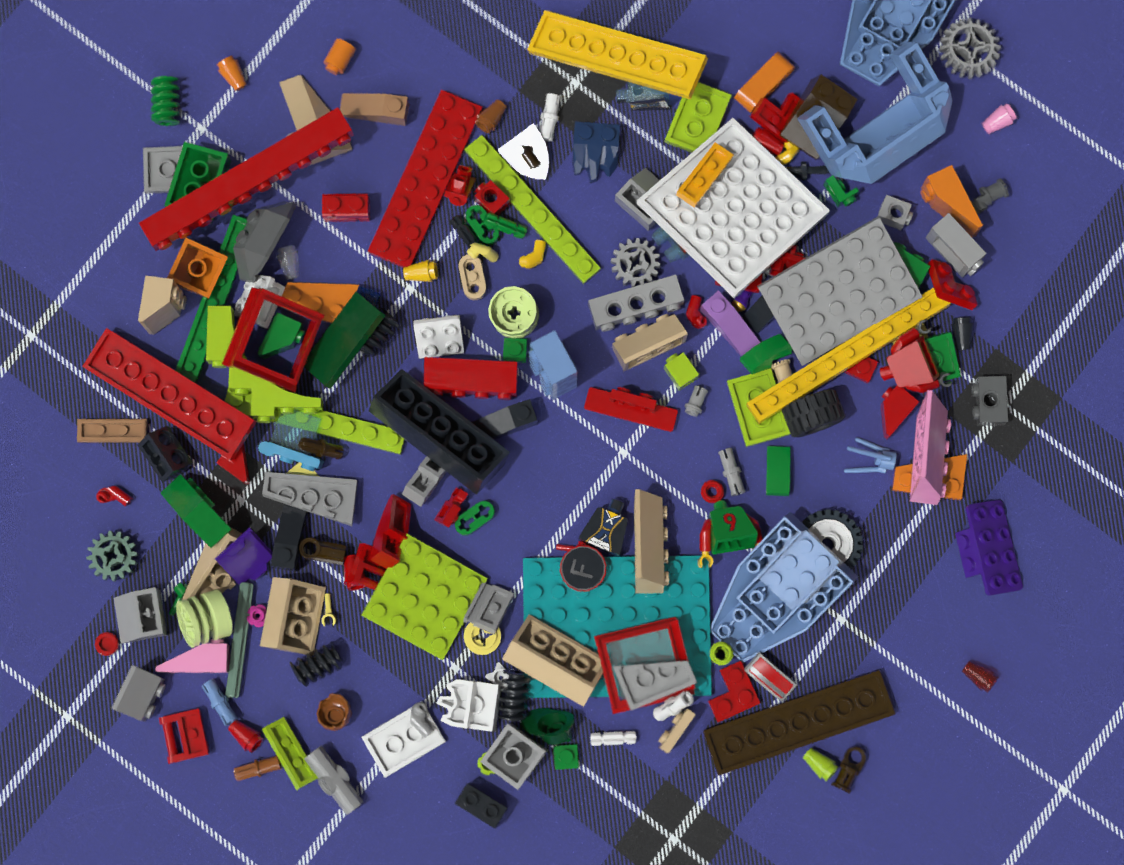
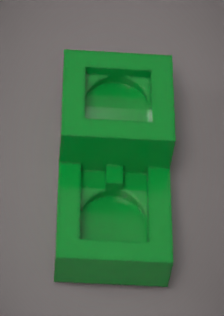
M778 334L751 348L740 357V362L753 375L771 368L773 360L792 354V347L781 334Z
M767 446L766 495L789 496L790 447Z

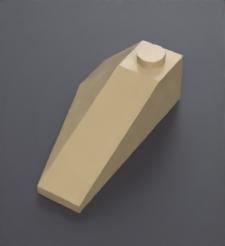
M301 75L279 82L297 130L330 112ZM350 142L344 146L338 145L332 148L330 154L323 158H315L311 161L310 165L351 151Z
M231 528L232 530L212 548L205 543L183 599L188 601V598L194 596L199 601L200 594L216 589L222 594L226 589L229 588L231 590L236 585L234 583L235 580L215 558L242 535L240 532Z

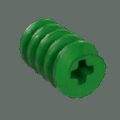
M159 76L151 80V86H153L151 89V94L153 95L151 103L154 104L151 106V112L154 113L151 115V120L158 125L174 126L180 124L179 120L173 119V117L180 115V112L173 110V108L180 106L179 103L173 102L174 99L180 98L179 94L173 93V91L180 89L179 85L173 84V82L178 81L176 77Z

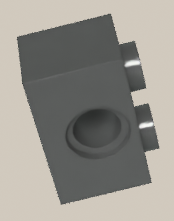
M1006 376L978 377L971 387L972 397H976V406L972 408L973 420H976L977 426L1005 425L1008 422ZM984 396L992 397L994 399V406H987L984 403Z

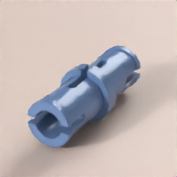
M211 679L201 686L212 703L210 706L219 714L224 726H228L238 719L228 703V697L224 696L215 679Z

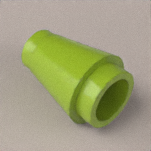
M717 642L710 649V658L717 665H726L733 658V650L729 644ZM717 651L724 652L723 659L717 658Z
M810 748L803 756V759L820 780L823 778L827 782L838 769V766L835 765L836 761L813 748Z

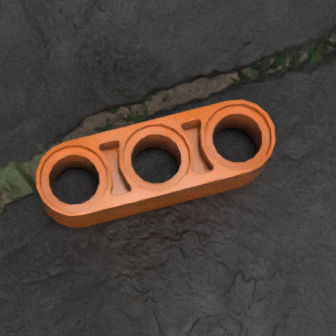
M780 52L775 53L737 92L734 99L748 112L752 113L760 98L765 97L767 99L792 73L795 66Z

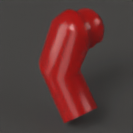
M691 295L686 317L693 327L700 329L707 324V318L703 317L699 311L702 298Z
M118 486L102 488L96 494V499L100 503L117 500L126 507L132 500V497Z

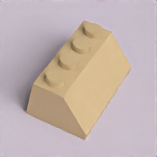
M635 489L634 498L635 593H664V585H669V573L664 571V563H668V549H663V541H668V529L663 527V520H667V506H663L662 497L640 489Z
M528 615L512 639L502 659L583 707L603 674L600 658L597 653L531 615Z

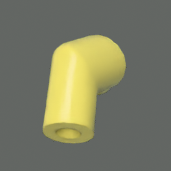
M472 243L471 247L467 250V254L473 259H476L479 254L490 262H496L499 258L495 250L479 243Z

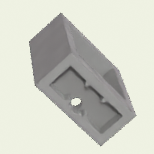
M950 213L935 224L926 236L928 242L962 278L966 274L972 276L984 263L982 259L986 252Z

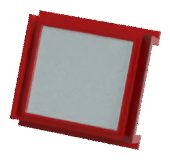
M676 617L594 636L613 714L630 710L613 666L688 661ZM691 685L641 707L665 702L669 697H676L683 691H688L691 695H694L695 687Z

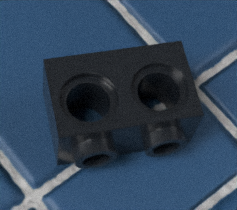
M169 426L148 433L137 445L162 483L180 474L182 475L193 464Z
M468 783L454 803L494 829L508 809Z

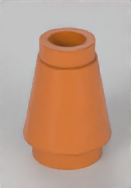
M229 56L217 64L218 72L235 91L247 85L238 60H235L233 56Z

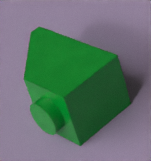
M277 312L257 354L260 358L266 359L295 348L296 344H300L304 338V326L302 323Z

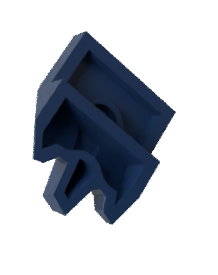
M575 122L572 155L574 175H580L582 170H586L590 183L598 180L600 171H604L608 177L613 174L617 168L620 125Z

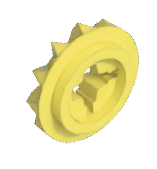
M469 623L464 631V641L468 649L478 655H487L495 651L501 641L499 627L495 635L493 634L486 638V646H483L481 640L472 639L479 635L480 628Z

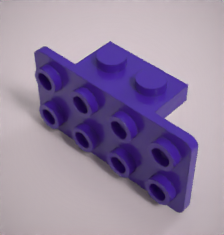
M995 500L967 505L966 513L970 528L955 533L965 577L981 575L985 593L988 596L1022 590L1021 576L1002 501Z

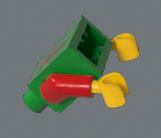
M717 501L713 505L714 510L709 513V518L704 521L700 532V551H702V556L697 562L699 568H702L703 558L709 561V568L713 565V558L709 555V551L714 555L750 548L754 549L763 540L759 522L745 513L742 507L728 508L726 501Z

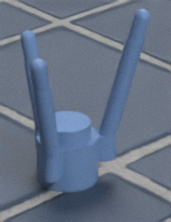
M858 437L855 439L856 442L877 450V452L851 446L847 447L848 451L874 457V465H878V467L844 469L845 473L879 472L885 474L886 469H894L896 453L890 452L888 448L880 447Z

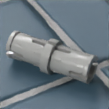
M727 448L725 449L726 453L724 450L718 452L724 468L723 476L727 478L731 496H738V492L740 494L746 492L739 474L741 469L737 467L733 449Z

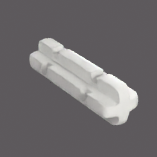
M636 732L592 733L590 735L591 745L635 744Z

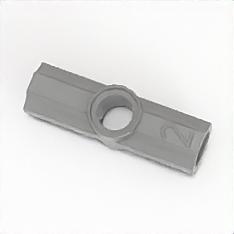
M322 746L304 758L319 778L318 783L322 790L335 799L346 815L363 803L361 797L349 783L350 780L346 771L332 761Z

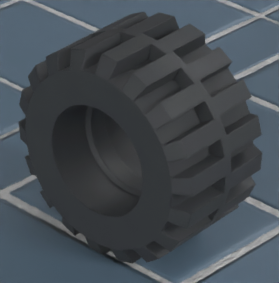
M832 389L807 395L789 403L782 409L792 437H803L838 424L846 417L836 390Z

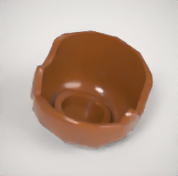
M330 693L326 699L321 700L316 713L318 722L326 730L338 731L344 728L352 716L350 703L342 695Z

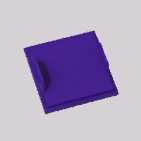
M248 528L221 552L215 560L240 585V583L246 582L248 579L257 580L268 570L267 563L272 559L273 552L251 528Z

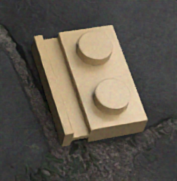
M685 709L683 713L680 712L671 721L674 723L670 731L665 730L659 738L658 742L661 744L658 748L665 753H669L696 714L689 709Z

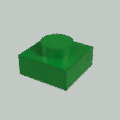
M504 338L503 361L526 363L527 339Z
M577 745L554 746L555 770L579 768Z

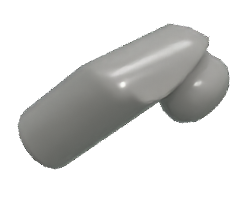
M418 702L411 708L410 723L426 738L433 729L425 722L427 706L423 702Z

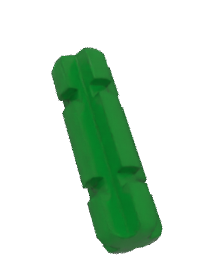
M491 212L485 215V225L489 227L494 226V229L509 235L512 233L514 237L519 239L525 237L527 231L525 226L521 224L516 225V222L501 216L498 218L496 214Z

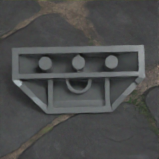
M280 202L256 208L249 214L247 224L237 235L236 244L233 247L240 280L254 283L258 273L269 259L297 206L296 203Z

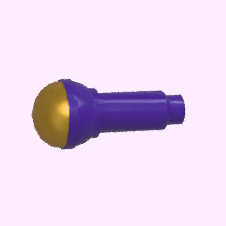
M743 291L741 295L733 299L732 306L736 311L742 312L746 310L748 300L753 292Z

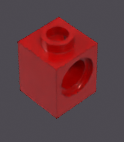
M491 180L487 184L483 182L475 190V201L487 213L491 212L499 216L510 205V198ZM488 194H494L497 196V199L489 203L485 200V197Z

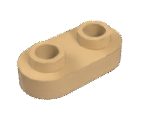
M468 254L459 261L464 294L468 299L479 300L486 293L482 264L478 257L473 259ZM473 264L475 268L472 271H468L466 266ZM478 286L479 291L473 293L471 287Z

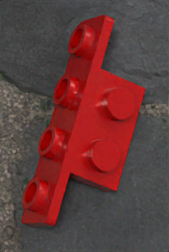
M592 387L588 390L584 405L585 410L668 432L673 431L678 411L657 405V400H653V396L640 393L639 396L630 394L631 390L617 387V390L612 389L611 392Z

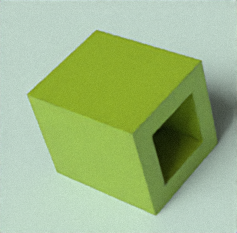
M684 352L679 356L675 353L665 360L667 364L664 365V370L679 391L698 379V372Z

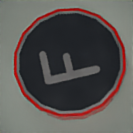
M579 545L571 548L564 554L560 563V574L569 588L577 592H588L602 583L606 575V563L604 557L597 549Z

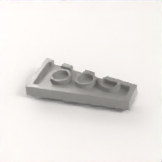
M265 472L262 495L263 497L353 526L358 482L353 479Z

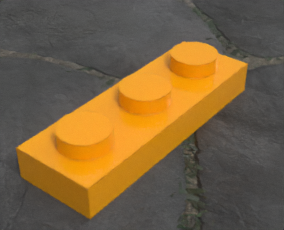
M715 142L678 189L676 196L695 208L732 160L734 154Z

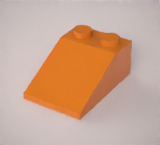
M950 165L927 176L920 191L924 202H928L931 208L943 217L950 213L972 238L975 237L983 225L953 166Z

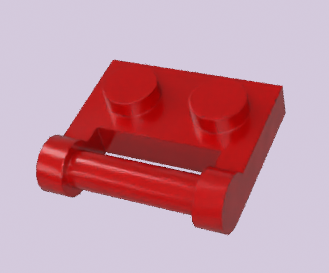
M359 543L354 565L347 581L353 585L359 584L375 590L379 582L362 576L363 569L383 576L386 568L370 560L371 545Z
M199 708L159 718V723L163 726L169 757H167L168 764L210 755ZM173 722H178L184 751L181 754H178L172 728Z

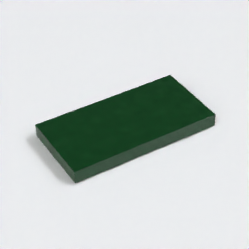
M356 291L309 353L304 367L323 385L331 389L386 315Z

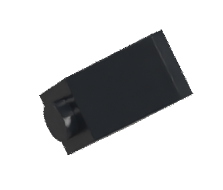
M763 296L742 316V319L756 334L775 318Z

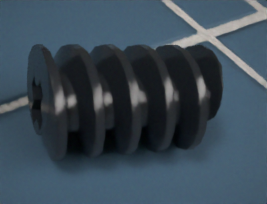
M383 308L381 309L386 316L359 350L367 357L369 354L377 355L374 350L375 347L383 349L380 343L381 340L389 342L386 336L387 333L395 335L392 329L393 326L401 328L398 321Z
M332 641L331 649L325 644L322 645L323 653L314 649L315 657L306 653L305 662L300 657L297 658L298 666L289 662L299 683L301 682L307 687L309 686L308 678L313 682H317V674L321 678H325V670L330 674L334 673L333 665L338 669H342L341 658Z
M505 669L503 673L509 675V678L502 679V682L508 686L500 688V691L506 693V696L499 697V700L504 702L505 705L498 706V710L503 711L504 714L497 717L508 721L524 720L527 718V714L523 711L528 709L525 701L529 700V695L526 692L530 691V686L527 683H530L532 678L523 671Z

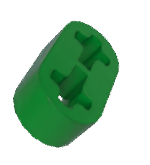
M479 205L470 206L466 211V220L469 226L484 245L491 246L495 244L499 239V231L494 229V226L489 227L484 224L487 212ZM472 212L482 213L480 215L481 224L476 219L471 220ZM483 227H486L489 232L494 231L493 239L483 238L485 236Z
M487 501L475 504L458 517L455 522L456 531L462 536L473 534L493 519L495 514L493 505ZM481 506L490 508L488 517L482 515L476 519L475 516L480 513L479 508ZM472 518L474 519L469 525V531L459 529L461 527V520L464 519V521L468 522Z

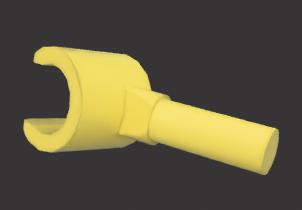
M325 594L326 609L325 615L322 617V624L326 626L325 618L330 616L333 618L334 626L336 616L332 613L331 595Z

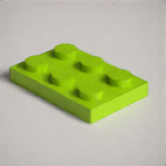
M698 82L691 100L681 98L665 138V143L691 153L694 152L718 131L731 94Z
M771 368L753 375L748 374L727 380L726 383L746 447L790 435L782 410L759 424L746 406L747 402L776 385Z

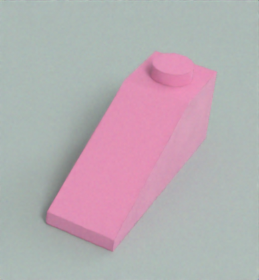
M210 639V644H201L156 666V672L228 673L230 645L224 644L223 639Z

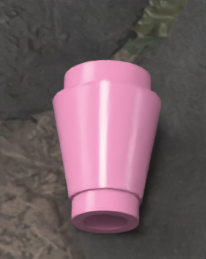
M1009 104L1000 105L981 124L985 131L990 134L1013 124L1017 116Z

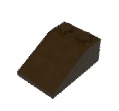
M820 74L810 80L779 136L814 160H817L819 154L797 118L815 105L825 107L839 130L858 99Z

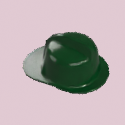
M537 708L527 712V718L521 721L522 728L527 733L540 736L549 745H558L572 740L571 727L575 719L574 715L570 712Z

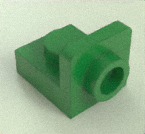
M833 175L825 180L823 186L838 208L842 205L847 207L857 200L856 196L859 193L857 187L845 194L844 191L846 189L840 179L836 180Z

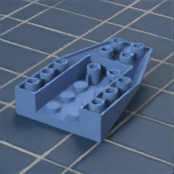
M852 0L840 65L877 86H881L898 71L889 54L906 42H916L922 50L933 40L956 0Z
M789 512L738 565L710 626V632L720 642L729 644L733 654L743 663L755 657L758 652L763 653L805 632L858 576Z

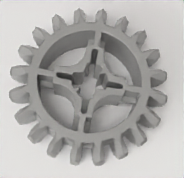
M971 17L967 19L966 24L962 19L958 21V25L952 23L950 30L946 29L944 32L945 37H942L940 40L943 44L939 48V51L943 52L940 58L941 60H948L945 63V68L952 66V74L960 71V78H963L965 73H967L969 79H972L974 73L978 78L982 76V72L989 73V67L994 68L996 65L995 60H998L1000 54L997 52L1000 51L1001 46L996 44L999 41V37H992L995 29L988 31L989 24L985 23L984 26H981L980 19H977L975 24L972 23ZM966 34L964 41L953 44V40L957 36ZM975 35L980 37L984 42L978 41ZM968 43L969 46H972V48H974L972 54L971 51H968V49H966ZM987 53V57L983 61L974 63L975 56ZM956 55L962 56L965 62L960 60Z

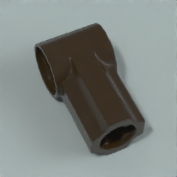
M306 538L301 542L300 553L304 559L343 566L346 552L345 545L319 541L314 538ZM309 543L317 547L313 555L304 553V547Z

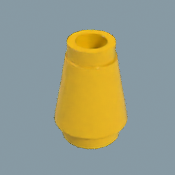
M426 260L404 267V279L406 281L432 282L434 279H438L436 261Z

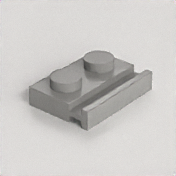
M486 582L482 583L464 616V622H470L473 626L495 635L513 600L514 593L495 585H488Z

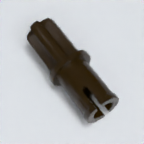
M302 437L300 442H298L300 451L316 454L317 457L327 456L339 460L343 453L338 452V450H344L342 445L327 443L324 439L318 441Z

